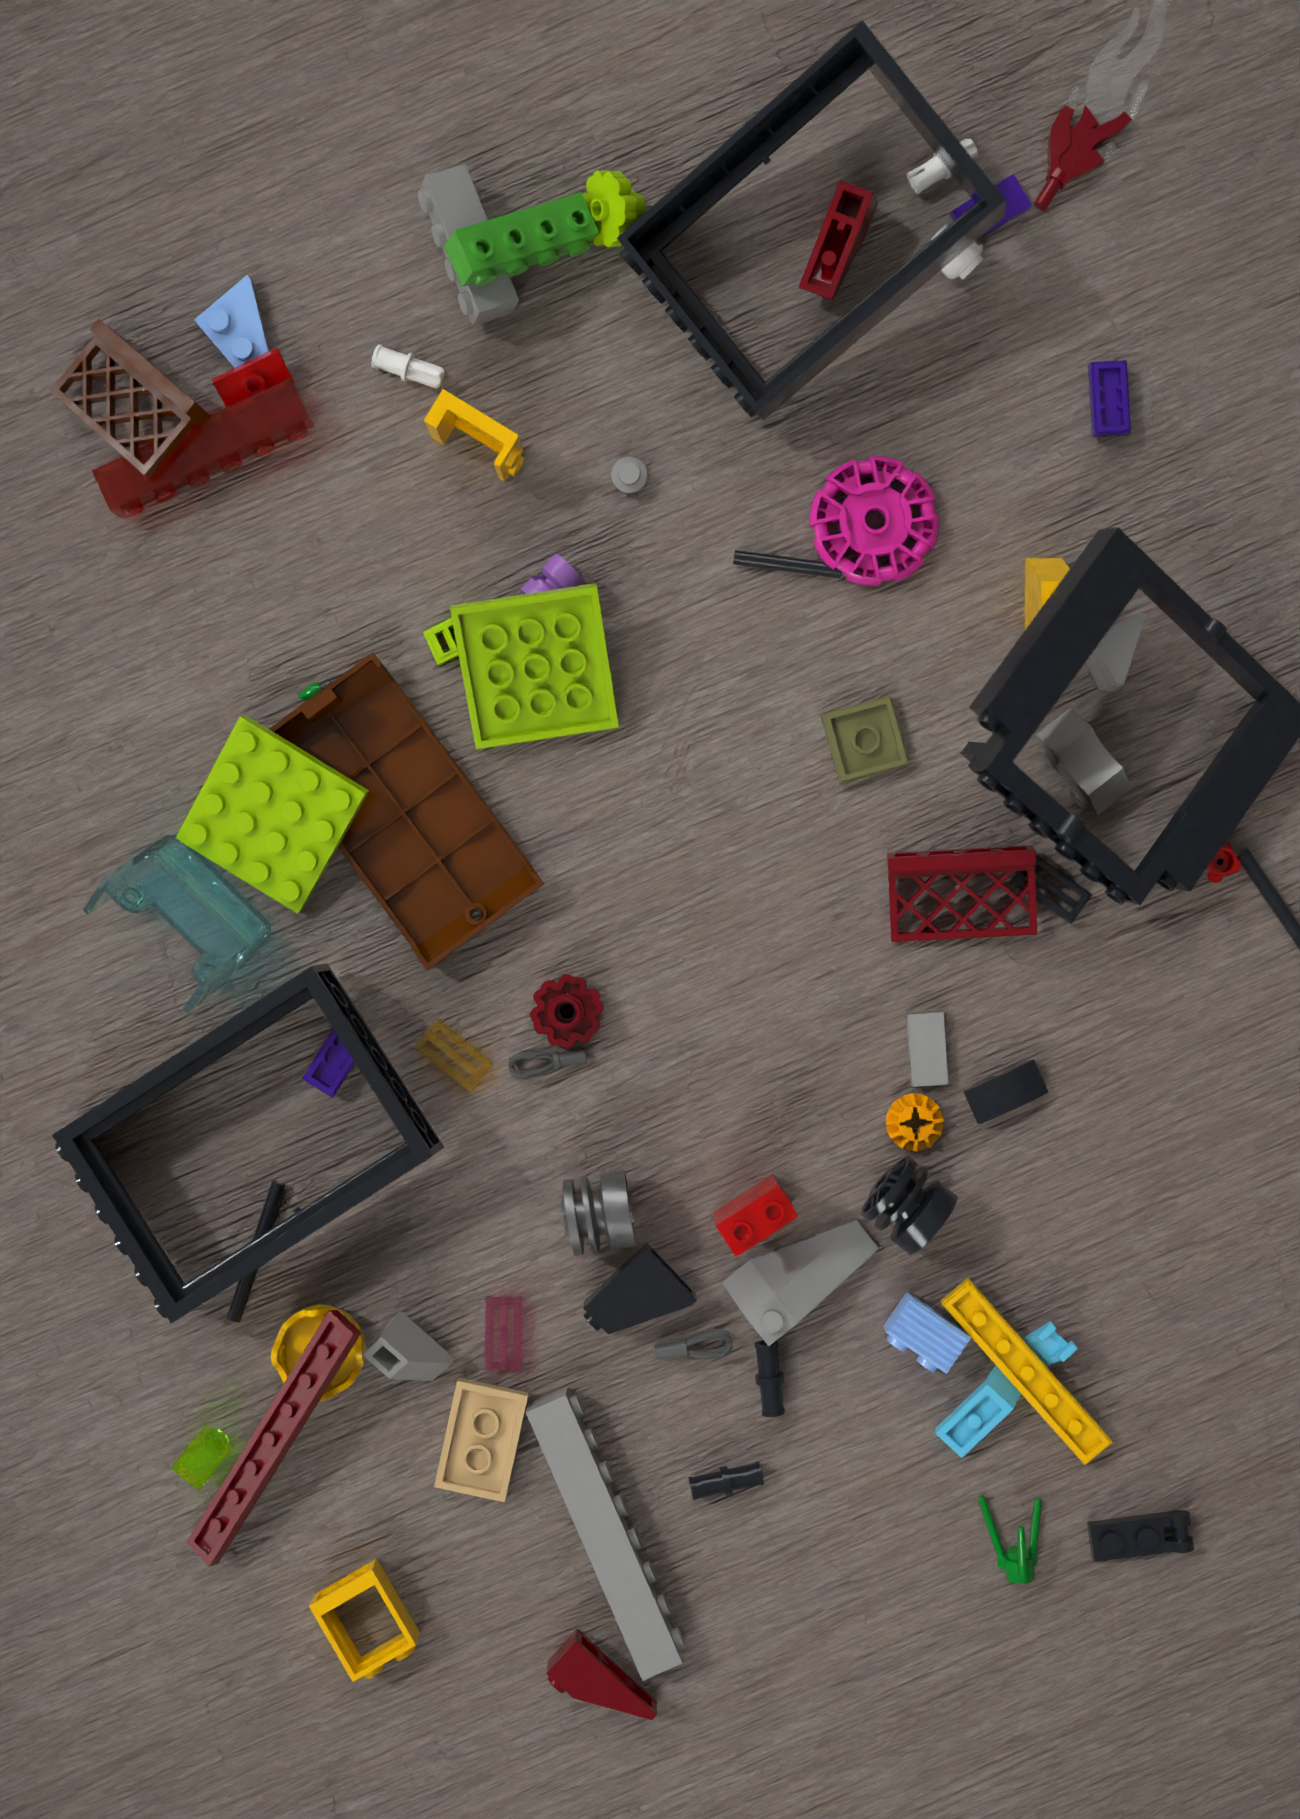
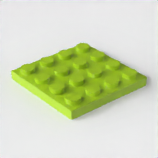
M597 583L450 606L476 749L619 728Z
M244 714L237 720L175 839L299 914L305 908L369 790Z

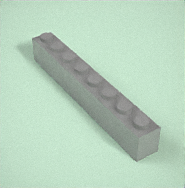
M568 1387L529 1403L526 1410L527 1417L642 1681L683 1664L682 1650L686 1648L684 1638L678 1627L672 1628L667 1616L672 1615L665 1595L661 1594L658 1596L653 1585V1583L657 1582L656 1574L649 1560L643 1562L639 1549H642L643 1546L636 1528L629 1529L624 1516L628 1515L627 1507L621 1494L615 1496L610 1486V1483L614 1482L613 1475L607 1462L600 1463L595 1450L599 1449V1444L593 1429L589 1428L586 1430L581 1416H584L585 1412L578 1395L571 1396Z

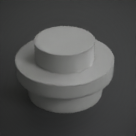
M630 456L619 459L611 471L613 485L619 491L626 494L636 493L641 490L647 481V470L643 462Z

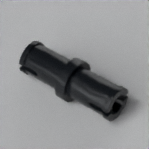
M764 1340L755 1342L758 1373L755 1375L756 1384L760 1386L762 1416L778 1417L785 1414L781 1383L784 1382V1373L779 1369L777 1341L770 1346Z
M759 1461L731 1469L723 1466L719 1467L720 1471L688 1477L693 1501L721 1493L729 1496L733 1495L734 1490L764 1485Z

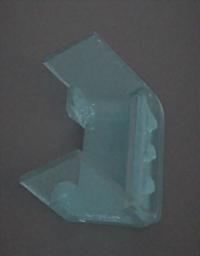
M166 835L105 876L83 911L89 915L111 899L121 908L131 913H140L152 906L201 954L192 966V975L200 986L183 1007L189 1013L221 988L265 943L271 934V926L268 920L201 854L183 844L176 838L177 835Z

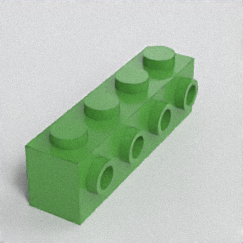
M580 192L454 230L444 247L461 286L464 287L475 283L477 287H481L491 283L497 276L505 273L509 277H513L526 271L528 266L539 263L540 267H545L556 262L560 256L570 254L571 257L580 256L591 248L590 244L599 234V231L584 196Z

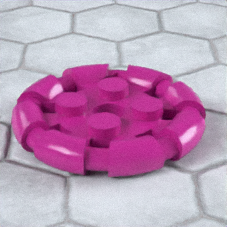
M869 456L868 460L856 462V459L850 460L833 470L825 478L826 484L822 490L815 493L809 517L810 528H814L816 538L813 540L814 546L824 563L833 570L837 568L842 571L841 573L846 575L845 579L850 582L866 586H881V582L893 580L896 583L916 572L925 563L923 558L927 552L934 549L940 527V515L936 514L934 502L937 500L926 480L917 471L913 473L905 468L902 461L885 456ZM871 474L874 483L861 485L860 476ZM894 478L906 485L901 495L889 487ZM838 491L848 495L842 505L833 500ZM919 506L921 517L912 519L910 507ZM868 512H880L885 518V525L878 530L869 528L865 522V515ZM838 522L840 534L830 535L828 524ZM907 536H910L917 542L912 550L902 545ZM848 547L854 554L860 555L855 564L843 556ZM889 555L890 566L878 568L876 557Z

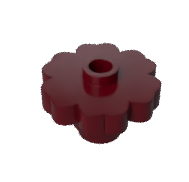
M564 974L559 978L558 983L553 980H546L541 988L534 993V1001L538 1006L531 1010L530 1018L534 1022V1029L537 1033H548L547 1039L551 1045L570 1048L576 1039L581 1042H588L593 1034L599 1030L600 1022L596 1016L602 1013L604 1005L600 1000V994L597 989H586V981L583 977ZM562 1005H572L574 1014L571 1017H564L560 1012Z

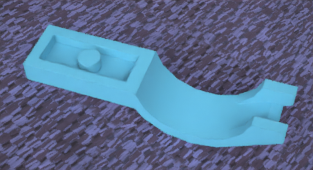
M1052 1321L1047 1322L1023 1338L1047 1367L1059 1361L1064 1362L1078 1349L1073 1341L1067 1343L1055 1331L1057 1327ZM995 1365L987 1379L935 1428V1434L963 1458L1015 1408L1021 1393Z

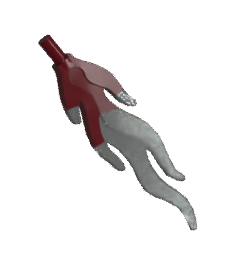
M1170 0L1154 1L1144 34L1138 45L1128 56L1118 62L1119 52L1127 44L1138 27L1140 15L1138 8H1134L1131 12L1128 24L1098 53L1088 75L1083 111L1078 124L1074 127H1070V121L1078 104L1080 89L1078 86L1072 88L1067 103L1056 117L1049 133L1048 172L1045 179L1047 182L1034 202L1035 207L1039 210L1046 211L1059 189L1062 190L1071 181L1094 171L1112 154L1115 149L1114 143H1109L1098 150H1093V148L1120 133L1130 124L1137 113L1147 89L1148 81L1144 80L1139 85L1130 104L1127 107H1123L1126 92L1135 76L1154 58L1160 49L1163 39L1166 8Z

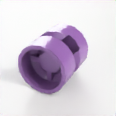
M555 553L541 567L542 575H533L520 588L522 594L587 585V583L561 556Z

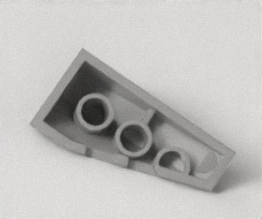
M853 1220L818 1233L803 1241L791 1243L765 1255L750 1258L721 1282L746 1319L766 1344L770 1346L799 1323L879 1248L858 1221Z

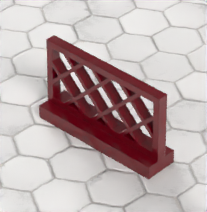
M1032 845L887 853L891 942L1038 935L1035 878L1036 850ZM1012 871H1027V885L1018 895L1002 883ZM992 872H1003L999 878L992 874ZM975 873H985L994 881L981 897L966 885ZM955 874L967 875L962 880H960ZM939 875H949L958 883L944 899L929 887ZM918 876H930V877L926 880V882H924V881H923L922 879H920ZM912 877L921 885L908 901L896 891V878ZM998 886L1013 898L1000 914L985 902ZM961 888L977 900L963 916L948 903ZM925 890L940 902L927 918L912 906L913 902ZM1027 892L1028 905L1023 900H1021L1027 894ZM897 899L904 904L898 912ZM1019 903L1028 911L1029 926L1013 927L1004 917ZM982 905L996 918L987 928L977 929L967 919ZM944 907L959 919L950 930H940L931 922ZM907 909L911 910L923 921L914 932L898 933V919ZM999 922L1003 923L1006 926L995 928V926ZM964 923V924H965L968 928H970V929H959V928H960V927L962 926V924ZM928 925L933 931L922 930Z

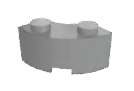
M1071 708L1036 734L1042 746V749L1038 751L1039 755L1049 767H1056L1072 788L1069 792L1071 797L1081 808L1088 806L1095 814L1099 815L1132 789L1123 767L1105 749L1093 728Z

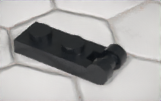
M1176 1510L1087 1522L1091 1557L1094 1562L1169 1552H1191L1194 1550L1193 1537L1189 1536L1188 1526L1191 1525L1190 1512ZM1173 1527L1174 1536L1164 1537L1163 1528Z

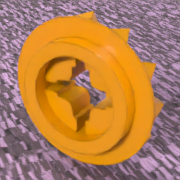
M917 1093L906 1094L895 1100L888 1109L886 1129L891 1140L900 1148L918 1152L932 1147L937 1139L941 1137L944 1123L940 1107L928 1096ZM913 1107H915V1111L920 1119L930 1121V1123L919 1126L916 1138L911 1127L904 1124L900 1125V1122H905L912 1118V1113H914Z

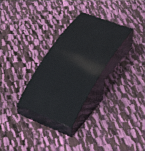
M1034 1059L1027 1060L1000 1075L991 1076L963 1091L978 1124L1001 1116L1049 1093Z

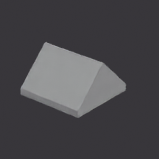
M1138 612L1111 626L1085 662L1100 691L1108 693L1124 685L1146 614Z

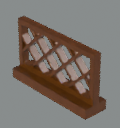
M98 319L90 328L95 337L50 391L143 475L150 479L196 422L203 427L211 415L115 331ZM102 349L106 353V368L92 370V360ZM129 373L130 389L115 391V375ZM106 377V392L92 394V379ZM83 380V396L69 398L65 392L75 381ZM138 382L144 387H138ZM153 394L154 410L139 412V396ZM130 397V413L115 415V400ZM106 401V417L93 419L92 403ZM162 403L168 408H162ZM177 415L181 419L180 423L172 432L163 433L162 417ZM154 418V435L139 437V420ZM130 422V438L116 440L115 424ZM154 443V454L144 465L139 460V445Z

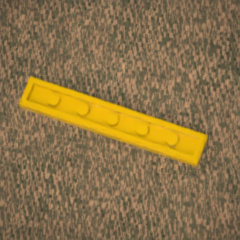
M969 1278L965 1279L941 1299V1304L1084 1465L1113 1443L1109 1435Z

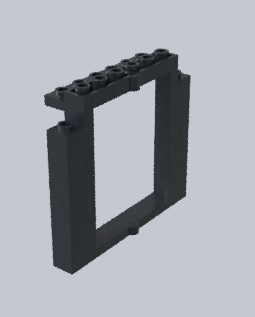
M1119 527L1100 529L969 706L979 716L977 722L993 734L986 743L968 742L960 754L970 762L968 767L979 776L977 781L984 788L991 792H997L1005 798L1003 804L1010 811L1017 815H1023L1031 821L1029 827L1035 833L1044 838H1049L1056 843L1054 849L1061 856L1071 861L1074 860L1082 866L1080 872L1089 880L1103 885L1106 888L1105 894L1111 900L1121 905L1125 902L1141 905L1156 883L1169 891L1174 889L1192 890L1299 739L1300 703L1226 632V627L1220 621L1208 615ZM1140 589L1256 701L1134 871L1089 831L1083 821L1070 814L1015 765L1013 761L1137 590Z

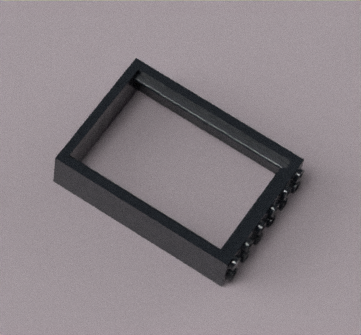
M862 20L617 239L624 247L619 253L638 276L642 273L646 274L647 277L642 282L661 305L665 301L669 303L670 306L665 311L684 333L688 329L692 332L688 340L706 361L712 357L716 362L710 368L728 389L735 386L739 391L733 396L751 418L757 414L762 420H765L1005 216L1006 200ZM869 69L975 204L765 382L662 251L760 164L764 162L767 165L771 161L769 156Z
M328 964L307 968L52 1134L57 1142L55 1148L59 1156L64 1161H69L76 1172L75 1180L78 1186L85 1193H89L96 1204L95 1212L104 1224H108L115 1234L114 1241L117 1248L122 1254L129 1256L135 1266L134 1273L136 1278L143 1286L149 1288L155 1298L154 1305L162 1317L168 1318L171 1324L444 1148L443 1143ZM314 998L402 1135L405 1143L304 1208L300 1209V1207H297L293 1210L295 1214L185 1284L96 1144L95 1139Z

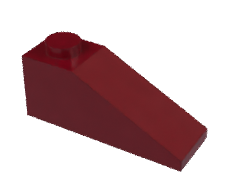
M839 181L800 281L799 289L832 301L834 300L866 236L877 208L878 201L874 192Z
M578 1629L572 1633L548 1660L546 1674L550 1684L561 1693L566 1691L574 1699L645 1719L653 1720L657 1716V1700Z

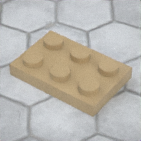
M458 1377L434 1487L505 1502L529 1393Z

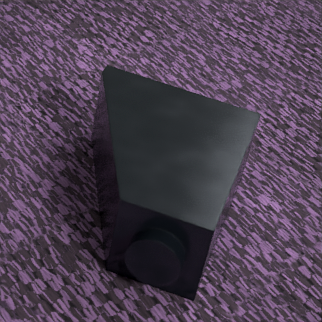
M646 1242L584 1301L583 1309L586 1313L583 1316L595 1330L599 1331L602 1328L609 1335L692 1306L697 1301L696 1293Z

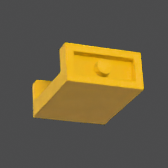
M442 389L424 419L431 438L444 445L456 427L499 454L494 461V467L499 479L505 482L509 475L515 477L525 460L522 456L523 448L519 435Z

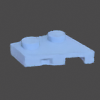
M248 275L194 319L234 368L270 351L254 293V284Z

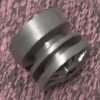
M625 1170L601 1174L600 1191L596 1192L592 1191L587 1176L581 1177L582 1194H576L573 1179L563 1180L561 1199L562 1220L565 1235L572 1246L574 1256L584 1255L583 1238L589 1237L592 1253H598L600 1235L607 1234L612 1250L636 1246L633 1213Z

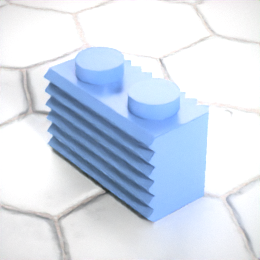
M908 1291L883 1326L885 1332L889 1334L886 1340L902 1352L909 1348L917 1353L919 1356L916 1361L933 1373L939 1368L947 1374L971 1339L964 1329Z

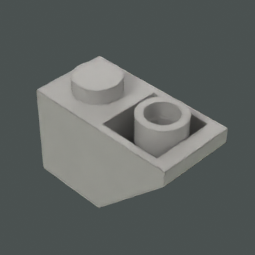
M402 1311L380 1331L363 1354L389 1379L433 1381L455 1360Z

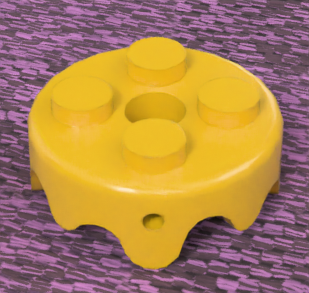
M321 1304L307 1306L295 1312L281 1326L271 1351V1363L278 1371L283 1384L328 1311L338 1310L362 1332L355 1319L340 1308ZM363 1332L320 1401H325L346 1390L356 1380L365 1361L363 1354L366 1351V1343Z

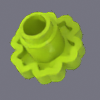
M597 170L587 179V192L583 193L599 231L593 243L596 246L621 247L622 244L617 237L646 213L645 200L640 193H636L631 189L630 180L621 171Z

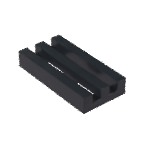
M1036 855V866L1080 896V899L1076 902L1035 873L1036 883L1067 904L1072 910L1068 913L1037 890L1036 901L1067 923L1072 924L1092 894ZM1019 871L1011 883L1022 890L1027 885L1023 881L1027 876V871Z

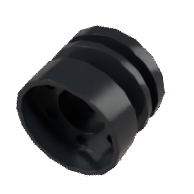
M906 1156L887 1170L876 1182L860 1214L868 1221L876 1218L874 1225L880 1231L896 1222L890 1239L909 1255H912L923 1248L943 1226L952 1213L958 1196L938 1180L930 1183L923 1189L922 1187L927 1179L928 1172L923 1167L914 1171L917 1163L909 1156Z

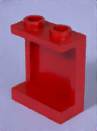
M772 1174L713 1212L715 1226L733 1254L739 1256L796 1219L797 1213L790 1199Z

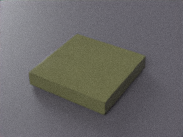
M891 695L820 715L839 785L910 765Z

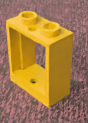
M377 1558L317 1592L309 1605L352 1682L363 1676L365 1679L374 1677L383 1670V1664L394 1658L397 1661L403 1660L416 1649L415 1646L420 1631ZM375 1585L402 1633L361 1656L334 1608Z

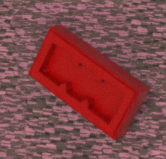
M277 347L212 379L213 385L230 415L295 383Z

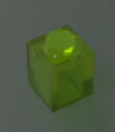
M205 1425L172 1465L171 1469L199 1491L234 1447L228 1443L229 1439L222 1431L217 1428L211 1429Z

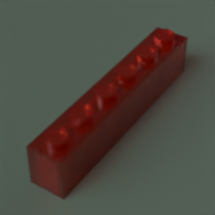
M289 378L212 414L203 427L196 422L150 479L123 456L92 470V473L110 511L118 517L130 518L143 512V506L151 502L157 501L161 503L174 498L177 495L176 491L188 485L190 487H197L209 481V475L220 470L229 472L240 467L243 464L242 460L254 454L256 457L269 454L275 449L276 444L286 439L291 442L303 438L308 434V429L314 427V424L296 386ZM154 443L139 448V460L145 465L154 454Z

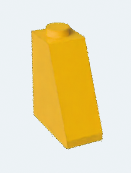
M1062 558L1025 559V630L1070 570Z

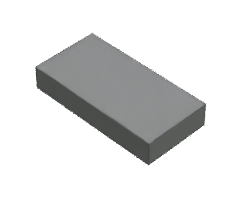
M944 1012L906 1014L911 1086L947 1085L948 1069Z

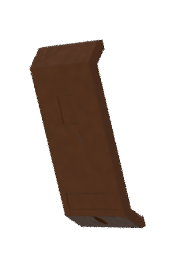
M374 652L269 728L274 733L369 790L338 848L406 938L426 970H429L544 885V882ZM473 909H478L481 912L478 919L471 917Z

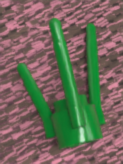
M980 1495L978 1501L997 1555L998 1568L1005 1569L1006 1580L1011 1583L1023 1584L1033 1581L1035 1579L1034 1566L1038 1564L1037 1544L1041 1517V1499L1037 1498L1034 1501L1029 1548L1026 1547L1025 1529L1023 1526H1019L1017 1529V1545L1009 1547L1007 1554H1005L986 1499L983 1495Z

